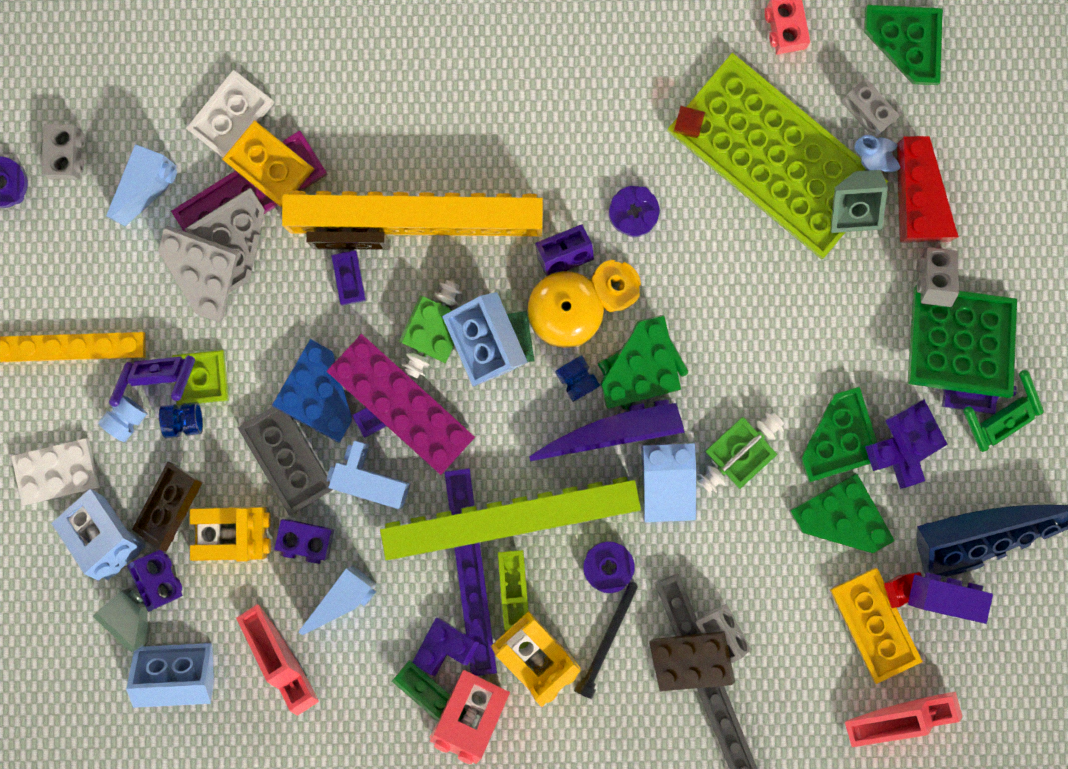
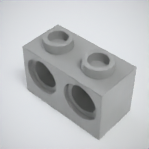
M867 78L853 88L841 101L864 129L874 137L882 133L900 116Z
M44 124L43 176L56 180H80V173L84 171L81 148L85 146V136L81 129L75 125ZM69 135V141L65 145H61L62 137ZM68 159L67 168L60 170L61 162Z
M927 247L923 256H919L916 265L917 272H920L917 292L921 293V303L952 307L959 294L958 252L956 250Z
M727 604L704 614L696 621L701 633L725 631L731 663L742 659L751 650Z

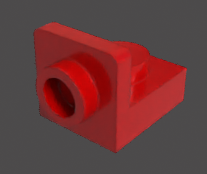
M921 572L898 575L884 583L891 608L901 607L909 602L914 575L922 576Z

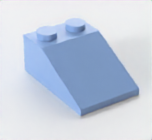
M135 144L106 217L120 225L126 226L167 190L169 183L172 184L177 175V170L175 169L177 165L166 156Z
M695 443L641 446L644 522L696 520Z
M353 565L346 568L298 633L304 635L356 609L360 605L365 606L375 595L376 591L373 588L377 583Z

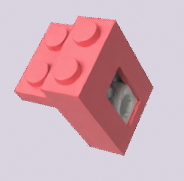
M463 670L457 679L438 723L429 737L431 738L430 742L434 743V747L442 752L448 753L451 751L457 754L458 759L462 762L477 764L482 759L510 692ZM472 696H479L483 701V705L478 706L474 704ZM463 708L467 709L465 710L466 714L464 718L461 719V721H463V723H461L458 721V719ZM476 715H480L479 721L474 729L472 726V724L475 723L474 719H477Z

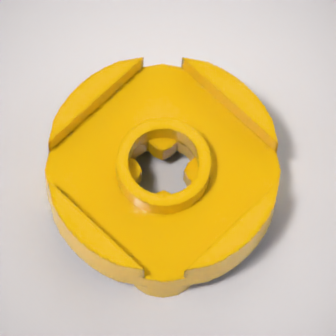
M615 260L605 261L593 272L590 279L603 307L609 312L625 310L639 298L641 280L637 271L628 263L614 262ZM611 280L614 283H620V291H617L616 289L614 290L612 288Z

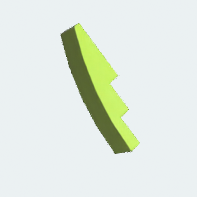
M524 550L498 552L505 632L529 611ZM529 642L521 643L519 649L526 648Z

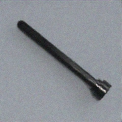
M630 582L585 678L582 677L581 681L576 683L574 691L584 697L592 699L596 692L595 679L637 591V583Z

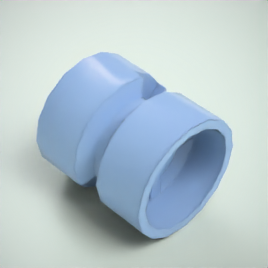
M123 395L120 404L117 407H112V412L107 411L98 424L116 439L126 442L134 432L133 426L139 425L146 417L147 412L133 400Z

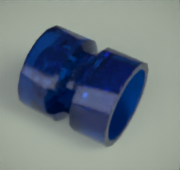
M583 355L555 371L561 384L567 385L566 392L572 402L577 401L601 386L595 375L588 372L590 367Z
M198 401L182 403L181 407H178L176 404L160 406L159 424L163 437H180L183 432L186 436L202 434L203 417Z

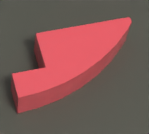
M257 604L238 616L236 619L266 681L280 690L289 711L298 716L318 703L319 700L302 668L261 606Z
M955 691L920 698L869 712L845 721L851 746L858 747L926 736L934 726L960 722L963 715Z

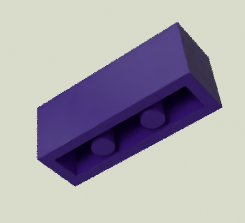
M927 572L925 577L914 575L908 602L909 606L987 624L993 593L983 591L984 586L968 582L967 587L962 586L963 581L947 577L946 582L941 581L942 576Z

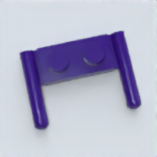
M180 356L134 361V364L126 362L110 397L109 404L112 407H117L120 404L127 384L139 386L176 382L171 398L179 401L195 363V358L186 356L185 359H182Z

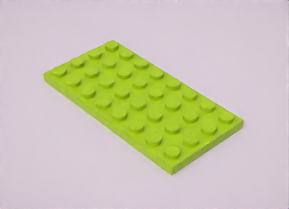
M732 52L669 126L667 132L822 260L846 233H831L830 230L835 187L855 171L867 170L862 165L861 158Z

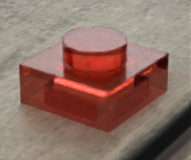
M680 106L673 132L698 139L705 112Z

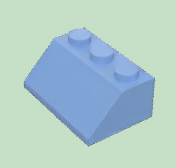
M497 292L481 295L442 316L473 387L528 363Z
M212 643L143 646L135 650L126 687L133 708L211 704L214 685Z

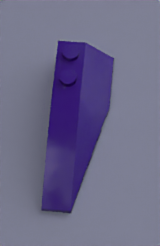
M669 399L655 401V407L645 408L644 404L629 406V412L600 419L552 441L530 455V461L685 433L677 403L670 404Z

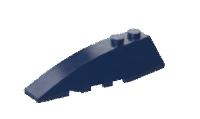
M1044 504L992 508L951 516L917 526L916 544L925 575L926 572L946 578L983 567V562L995 556L997 560L1006 557V552L1019 546L1022 550L1031 546V543L1039 537L1045 540L1068 530V505Z

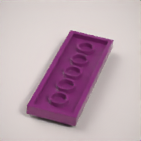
M300 130L282 141L283 144L315 169L297 191H303L328 175ZM234 171L171 210L182 230L186 232V227L250 187L265 209L264 214L279 205L237 171Z
M362 333L327 370L336 381L440 475L475 438L473 434Z

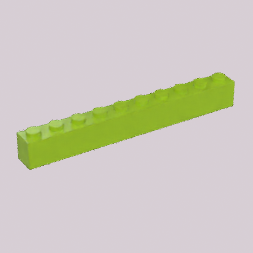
M627 477L612 479L613 484L603 486L601 481L587 484L588 489L578 491L577 486L562 489L563 494L553 496L552 491L539 493L537 494L538 499L529 501L527 496L512 499L513 504L503 506L502 501L488 503L487 509L477 510L476 506L462 508V514L452 515L451 511L437 513L436 519L426 520L425 516L411 518L410 524L400 525V521L385 523V529H380L385 561L641 511L635 480L628 481Z

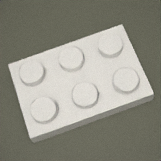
M233 70L186 129L223 158L254 120L257 123L260 122L272 107L274 101Z
M88 438L11 456L22 506L100 488Z

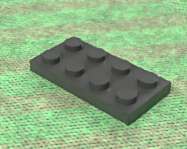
M271 407L238 427L289 516L333 491V489L329 488L330 482L327 481L326 473L291 416L275 407Z

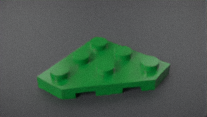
M867 5L865 7L864 33L912 84H940L943 8Z
M664 315L647 318L636 323L632 334L614 359V363L607 375L605 374L600 382L607 409L681 390Z
M860 387L833 394L800 457L809 483L871 464L865 446L877 443V439Z
M858 474L846 478L789 510L801 533L869 553H875L895 542Z

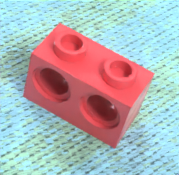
M770 0L764 12L766 22L771 25L772 32L769 33L771 47H775L776 55L805 50L810 44V37L802 0ZM785 8L788 10L789 16H781L778 9ZM783 33H791L794 41L785 40Z

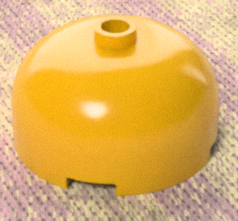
M571 271L555 272L539 281L530 294L527 307L529 323L534 333L543 342L558 348H574L589 341L598 331L604 314V307L591 280L582 274ZM562 303H570L571 309L569 311L562 310Z

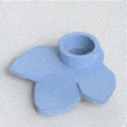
M864 135L856 141L855 151L861 156V163L867 171L881 170L884 172L898 171L901 167L892 155V152L898 146L895 142L883 137L876 138L872 135Z

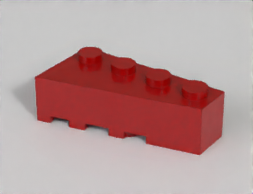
M904 136L897 142V161L901 166L897 171L900 243L951 242L959 236L930 136Z

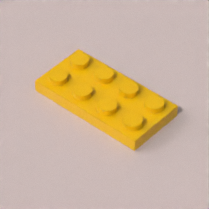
M875 567L829 589L875 684L923 662L897 608H891L884 581L878 568Z

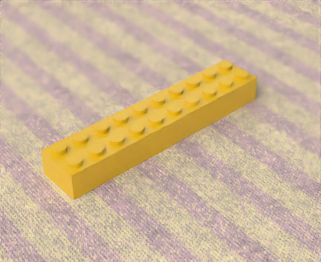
M290 191V195H283L282 226L291 234H306V232H314L316 227L329 228V232H339V228H354L355 232H365V228H379L386 235L542 237L543 198H538L537 194L532 193L522 194V198L512 197V194L498 193L496 197H486L485 193H471V197H460V193L453 192L445 193V197L434 196V193L421 192L419 196H409L407 192H394L393 196H383L382 192L374 191L367 192V196H357V192L343 191L342 195H331L329 191H316V195H306L305 191Z

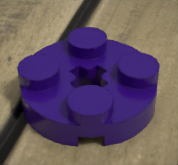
M0 156V177L4 176V179L7 180V184L0 189V208H9L15 204H20L24 200V195L28 188V178L25 169L10 158Z
M628 186L618 191L612 198L609 208V219L612 226L618 232L620 231L629 237H641L649 233L657 223L660 214L659 203L654 194L648 188L639 186ZM631 205L641 209L638 213V218L627 214Z
M604 541L596 544L587 552L583 562V571L586 580L593 588L603 593H616L623 590L632 579L635 572V563L632 555L623 545L613 541ZM606 560L616 564V568L612 569V574H607V571L601 568L602 565H605Z

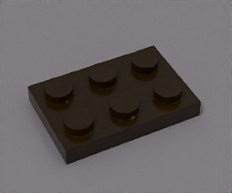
M316 227L314 232H306V242L313 249L390 250V240L385 232H381L379 228H365V232H355L354 228H339V232H329V228Z
M168 461L132 530L157 549L166 552L203 482L178 465Z
M725 631L655 638L649 641L660 692L727 686L735 683Z

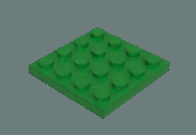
M916 285L913 288L907 384L1011 398L1014 392L1017 298L959 291L952 307L921 303V293L917 292Z

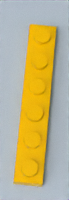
M145 332L0 336V363L146 358Z

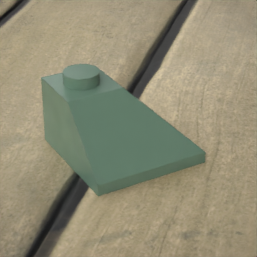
M881 170L855 171L835 187L831 233L882 230L888 186Z
M134 589L122 590L93 615V618L130 652L145 646L149 642L148 612L139 592Z

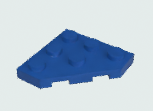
M310 339L272 406L333 441L340 443L352 422L344 389L327 372L335 362L333 351Z

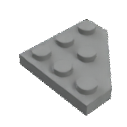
M251 187L185 228L187 233L240 251L230 292L250 281L265 209Z
M167 225L163 228L158 250L159 254L195 314L220 323L224 317L240 251Z

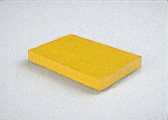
M255 120L222 158L224 162L281 208L283 195H290V191H297L315 170Z

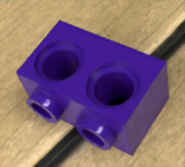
M582 224L535 243L537 257L546 276L555 272L568 271L594 260L592 242Z
M281 519L274 550L281 551L280 556L295 559L296 555L305 556V561L321 564V560L325 561L329 558L335 529L290 519ZM289 532H293L298 538L295 546H290L286 542V535ZM314 537L319 538L323 543V548L320 552H316L311 548V540Z
M162 550L155 551L127 565L148 612L183 596L181 592L183 590L182 584L177 577H174L171 570V560ZM148 562H152L156 565V574H152L148 571ZM159 585H162L167 589L166 597H162L159 595Z

